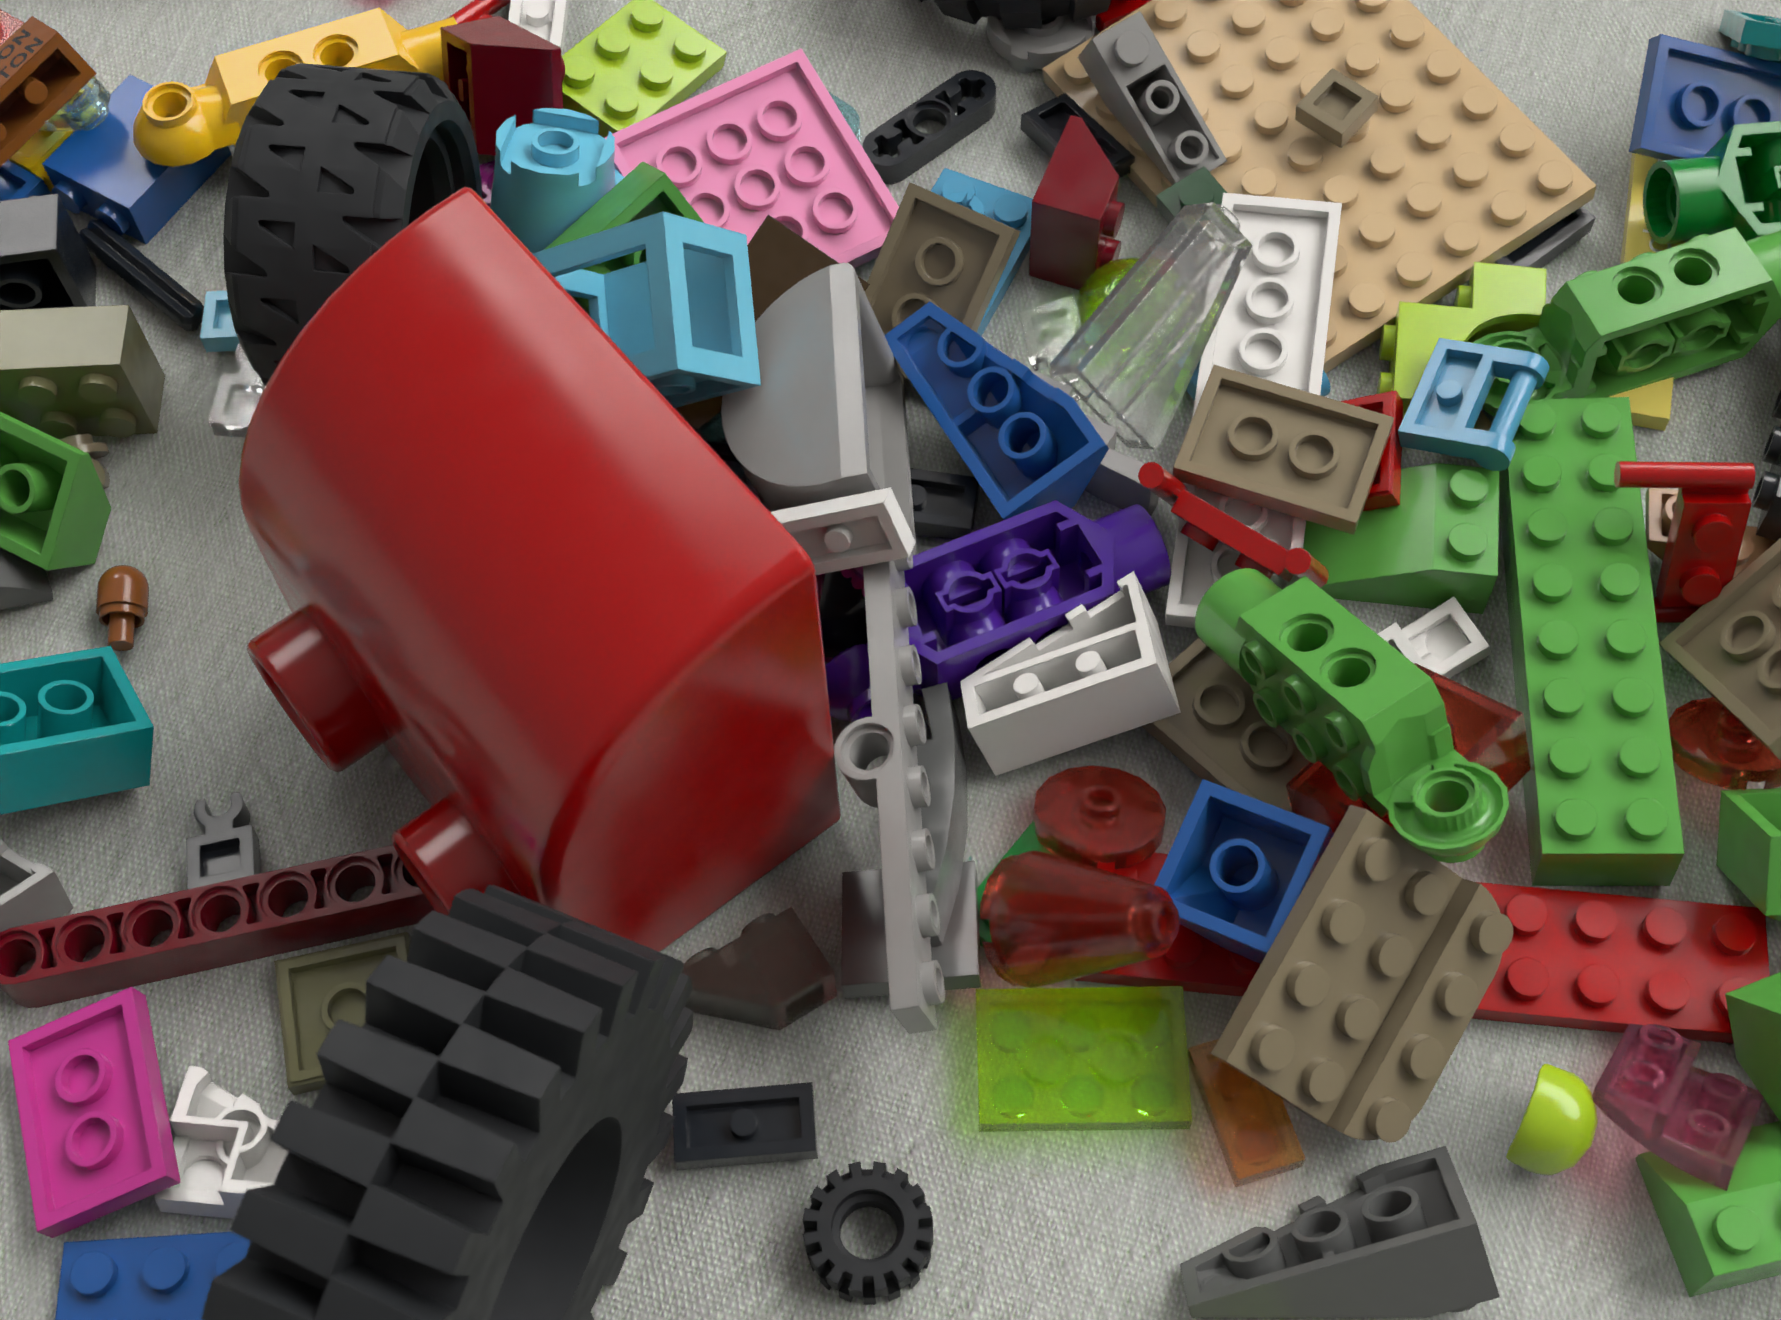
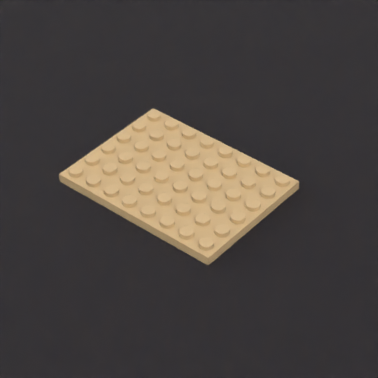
M1151 0L1092 37H1096L1139 11L1142 13L1227 159L1224 164L1210 171L1211 175L1227 193L1342 203L1323 367L1325 373L1380 339L1383 325H1394L1399 301L1423 304L1435 303L1455 290L1458 285H1462L1470 279L1474 262L1494 264L1498 259L1507 256L1594 198L1597 185L1409 0ZM1090 38L1043 67L1044 83L1057 97L1066 93L1135 156V161L1130 165V173L1127 176L1157 208L1156 195L1172 186V184L1107 108L1078 59L1080 53L1092 39ZM1332 68L1379 96L1377 111L1342 148L1295 120L1296 105ZM1218 230L1191 246L1212 271Z

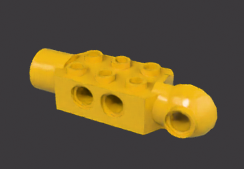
M379 7L214 56L205 84L190 88L183 83L170 81L152 87L145 94L142 106L133 123V143L140 155L154 164L170 167L193 164L208 157L216 149L233 144L236 146L245 118L270 80H274L281 69L300 63L429 73L444 81L440 27L455 25L457 22L454 17H450L407 30Z

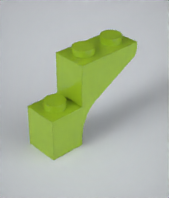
M1474 262L1468 286H1457L1454 307L1399 301L1394 325L1384 324L1382 328L1379 360L1389 361V372H1380L1376 394L1396 390L1403 401L1404 418L1439 338L1473 343L1489 333L1502 331L1521 332L1538 326L1542 307L1546 304L1547 269Z

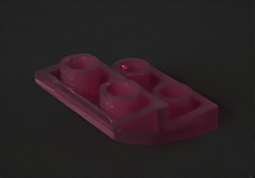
M1629 1023L1594 1088L1593 1102L1626 1134L1652 1153L1692 1176L1727 1191L1759 1116L1764 1100L1759 1090L1745 1086L1733 1076L1723 1073H1710L1695 1067L1702 1044L1681 1037L1676 1031L1663 1025Z

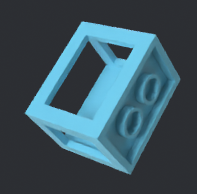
M662 211L533 253L571 296L588 299L590 317L674 408L761 386L746 234ZM646 249L647 261L606 274L583 269Z

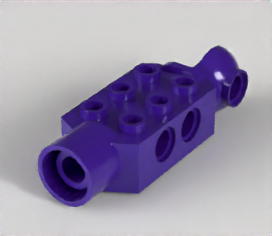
M1054 500L913 555V569L904 571L905 587L911 588L917 609V625L908 627L909 645L916 647L922 673L921 684L912 686L913 693L923 697L922 689L947 682L952 701L963 697L961 680L1029 637L1035 644L1068 624L1065 614L1082 604L1089 611L1120 591L1117 581L1133 571L1145 594L1169 585L1171 565L1161 533L1150 514L1142 506L1134 504L1092 521ZM868 643L845 649L825 665L830 716L841 721L852 723L858 719L872 716Z

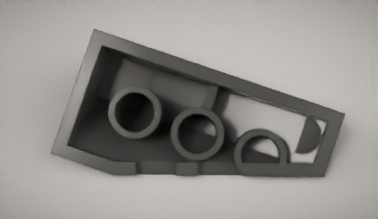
M1446 1146L1375 1166L1356 1176L1359 1189L1329 1204H1326V1201L1317 1195L1298 1205L1301 1215L1295 1221L1275 1231L1267 1227H1253L1180 1264L1187 1307L1191 1318H1428L1446 1312H1463L1473 1308L1478 1303L1499 1298L1500 1295L1478 1224Z

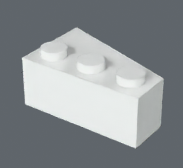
M1134 571L1117 581L1120 591L1089 611L1081 604L1065 614L1068 624L1035 644L1029 637L960 681L968 730L995 776L1181 713L1158 622Z

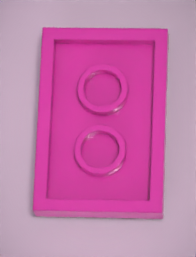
M129 987L8 1040L35 1224L38 1233L55 1238L181 1183L146 995L133 987Z

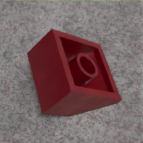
M1070 115L1032 200L1029 276L1095 294L1103 273L1112 275L1119 258L1121 241L1113 238L1117 236L1120 229L1125 203L1117 201L1119 175L1083 119L1077 116Z

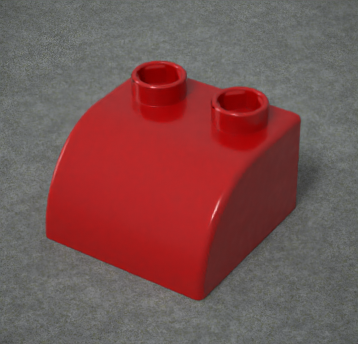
M461 188L426 211L388 240L328 297L281 358L259 398L249 422L241 453L239 473L240 502L249 530L292 613L252 638L247 644V652L259 674L290 720L330 770L335 772L343 771L384 744L429 802L431 807L397 829L392 834L391 840L403 864L436 912L448 916L454 895L463 890L472 888L485 893L487 885H495L661 952L840 820L841 812L814 564L795 538L482 198L471 188Z

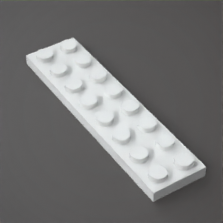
M1223 193L1193 416L1213 365L1320 395L1342 203ZM1183 483L1193 495L1285 549H1303L1306 520ZM1179 517L1165 625L1195 628V615L1201 599L1218 579L1234 570L1241 569L1234 565L1240 553L1220 541L1213 552L1180 533L1186 521ZM1275 574L1270 578L1281 589L1299 580L1293 576L1291 581L1287 582Z

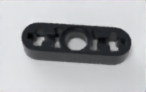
M977 70L959 72L870 132L865 137L862 148L885 184H895L903 181L987 123L994 116L996 110V85L994 80L988 74ZM924 120H936L945 126L941 131L934 134H925L915 128L918 123Z

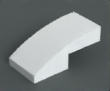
M1455 597L1450 598L1402 629L1395 622L1378 633L1381 638L1430 676L1435 685L1453 677L1492 654L1490 646Z

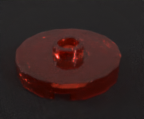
M1713 697L1692 700L1675 709L1668 721L1673 761L1683 771L1702 782L1731 790H1746L1748 782L1765 781L1764 789L1781 786V760Z
M1089 765L1068 768L1048 777L1036 791L1033 820L1039 843L1055 857L1080 868L1097 869L1098 862H1115V869L1132 867L1150 858L1161 845L1166 807L1158 791L1142 778L1118 768Z

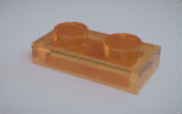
M1219 1039L1189 1047L1186 1058L1235 1188L1302 1167L1306 1158L1283 1100L1213 1056L1211 1052Z

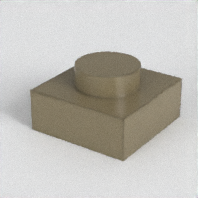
M1332 68L1296 105L1295 120L1342 148L1377 111L1379 96Z

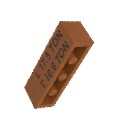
M33 16L0 46V167L97 74L59 32Z

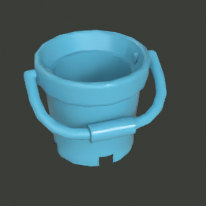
M534 109L532 123L516 128V115L506 119L496 131V156L490 208L532 254L542 251L624 178L614 167V136L610 131L607 139L598 135L599 121L590 115L569 109Z

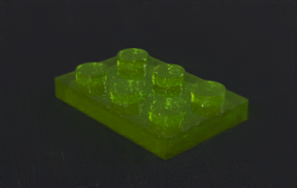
M1183 986L976 989L979 1132L1190 1129L1192 1109Z

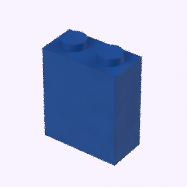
M130 74L42 165L54 186L52 194L59 195L67 210L76 214L83 211L97 220H102L120 236L125 233L147 245L226 161L231 152L229 147L226 146L214 150L208 157L193 164L176 167L154 164L142 157L133 143V123L142 106L145 94L154 86Z

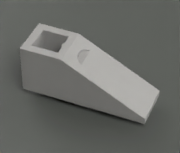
M1140 11L1090 40L1078 56V59L1107 108L1172 185L1203 166L1210 172L1227 161Z

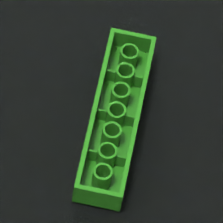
M1629 397L1530 399L1513 439L1516 449L1511 463L1506 470L1499 471V512L1532 886H1670L1685 853L1640 488H1616L1614 483V469L1617 461L1637 462Z

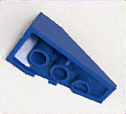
M928 302L885 334L893 356L1003 520L1054 500L1071 509L1077 504L1109 448L1074 398L1058 387L1054 388L1035 375L1027 366L1015 358H1010L986 342L981 335L932 302Z

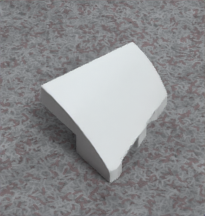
M188 1067L170 1119L176 1135L173 1143L181 1183L156 1193L155 1201L160 1212L234 1219L246 1189L274 1184L288 1151L269 1140L279 1120L267 1117L263 1114L261 1105L243 1093L237 1098L213 1083L209 1072L201 1067Z

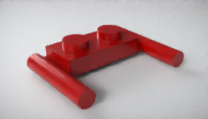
M1617 461L1614 469L1616 488H1679L1657 583L1656 597L1653 598L1656 623H1683L1702 605L1717 598L1722 588L1733 580L1752 505L1748 492L1755 483V466L1753 463Z
M1148 462L1140 468L1138 472L1139 482L1173 506L1170 511L1186 521L1180 533L1212 552L1220 541L1240 553L1234 565L1241 569L1251 568L1258 570L1269 579L1275 574L1290 582L1293 576L1298 579L1306 576L1320 588L1327 583L1329 578L1328 570L1305 549H1285L1190 493L1185 484L1155 462Z

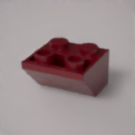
M500 16L440 27L443 79L467 116L473 131L478 154L496 156V131L506 119L516 115L517 128L533 122L534 109H563L562 81L565 78V64L561 56V47Z

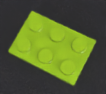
M632 0L562 55L565 64V78L562 81L563 109L587 114L598 120V135L604 138L608 136L609 131L613 134L683 102L724 67L727 51L654 0Z

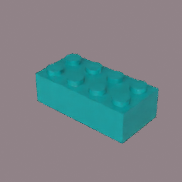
M111 646L0 664V815L150 785L154 726Z

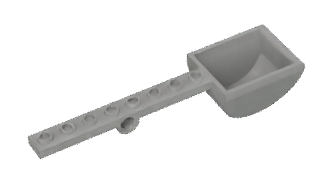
M849 263L830 265L809 275L788 289L755 322L761 386L722 395L721 415L725 438L763 505L770 512L891 487L916 541L904 378L854 267ZM916 543L909 558L863 566L872 716L858 719L849 724L838 736L834 747L835 762L859 799L869 806L878 808L890 1011L909 1034L937 1030L935 1005L942 1004L945 1001L943 973L938 960H932L930 937L940 934V917L936 899L932 893L927 894L926 871L935 869V851L929 830L922 828L921 814L922 807L930 806L931 794L926 770L923 765L918 766L917 746L926 743V728L921 708L913 702L912 686L919 685L922 681L918 652L914 645H909L908 627L917 625V609L911 588L905 587L904 577L905 570L913 569V555L917 554ZM888 756L879 767L866 770L869 763L874 759Z

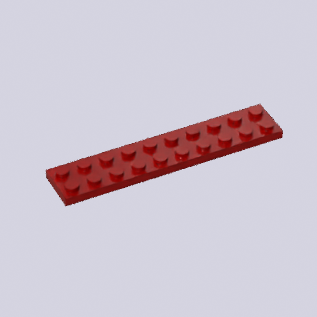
M1086 846L1075 981L1243 997L1259 969L1260 963L1220 947L1153 910L1146 904L1168 854ZM1476 882L1483 885L1490 892L1499 907L1500 913L1510 919L1513 925V938L1509 947L1502 953L1498 970L1471 1019L1734 1044L1725 994L1770 976L1766 916L1757 907Z

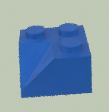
M1202 779L1146 904L1153 910L1220 947L1261 964L1334 833L1329 826Z

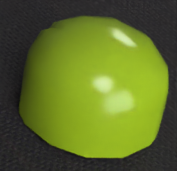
M1543 1064L1541 1066L1519 1129L1508 1148L1506 1158L1510 1162L1522 1167L1526 1171L1540 1175H1555L1576 1165L1592 1145L1598 1124L1595 1099L1589 1087L1581 1078L1574 1073L1550 1064Z

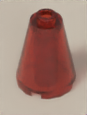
M1027 851L1020 855H1010L1001 860L989 876L980 902V919H989L992 941L982 942L985 955L997 975L1014 987L1042 988L1161 957L1172 946L1180 926L1178 910L1169 893L1162 887L1042 851Z

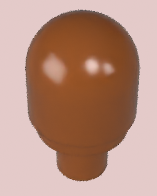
M117 565L105 571L99 579L96 613L99 615V622L108 627L107 646H111L116 651L131 650L134 647V629L142 626L148 615L149 584L144 574L135 567Z

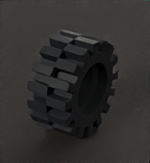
M861 1161L848 1164V1173L840 1176L837 1169L826 1176L827 1185L823 1189L816 1186L810 1195L811 1206L809 1209L805 1208L802 1220L804 1225V1233L802 1234L808 1261L812 1271H816L819 1275L820 1283L828 1291L832 1287L839 1292V1298L852 1302L854 1296L863 1298L864 1305H877L876 1298L887 1295L890 1302L901 1297L900 1290L906 1285L912 1289L920 1281L922 1268L927 1269L933 1245V1217L930 1205L927 1206L925 1193L918 1183L912 1186L909 1183L908 1174L897 1168L895 1174L886 1171V1163L873 1161V1169H862ZM864 1207H874L883 1210L893 1219L897 1228V1236L892 1247L882 1256L873 1259H863L854 1256L844 1247L840 1239L841 1228L845 1219L852 1212Z

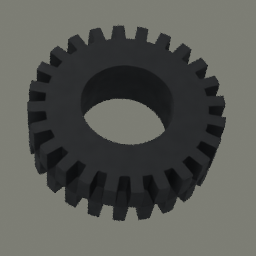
M487 885L485 893L470 888L454 895L448 916L431 911L413 927L407 962L387 955L366 980L365 1024L359 1027L338 1019L317 1052V1057L325 1084L312 1107L291 1099L288 1102L269 1139L288 1151L273 1185L246 1189L230 1228L231 1232L250 1241L246 1257L212 1280L201 1319L594 1320L591 1310L602 1286L615 1284L627 1256V1252L619 1249L626 1227L643 1214L654 1182L644 1178L647 1167L667 1145L674 1116L664 1112V1110L682 1086L688 1058L680 1055L679 1052L692 1032L693 1010L685 1007V1004L693 988L690 976L681 973L684 966L683 962L495 885Z

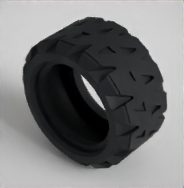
M300 63L281 69L276 78L267 83L246 116L236 142L225 200L223 233L224 273L228 304L235 332L253 370L258 373L264 386L268 383L279 361L297 335L328 297L388 240L426 211L461 188H471L482 198L481 173L473 131L456 97L450 92L446 83L429 73Z

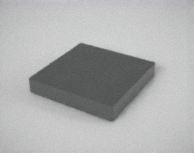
M975 861L963 862L960 886L941 946L931 948L932 960H938L941 966L945 990L981 987L978 877ZM882 869L842 872L841 987L845 999L889 995Z

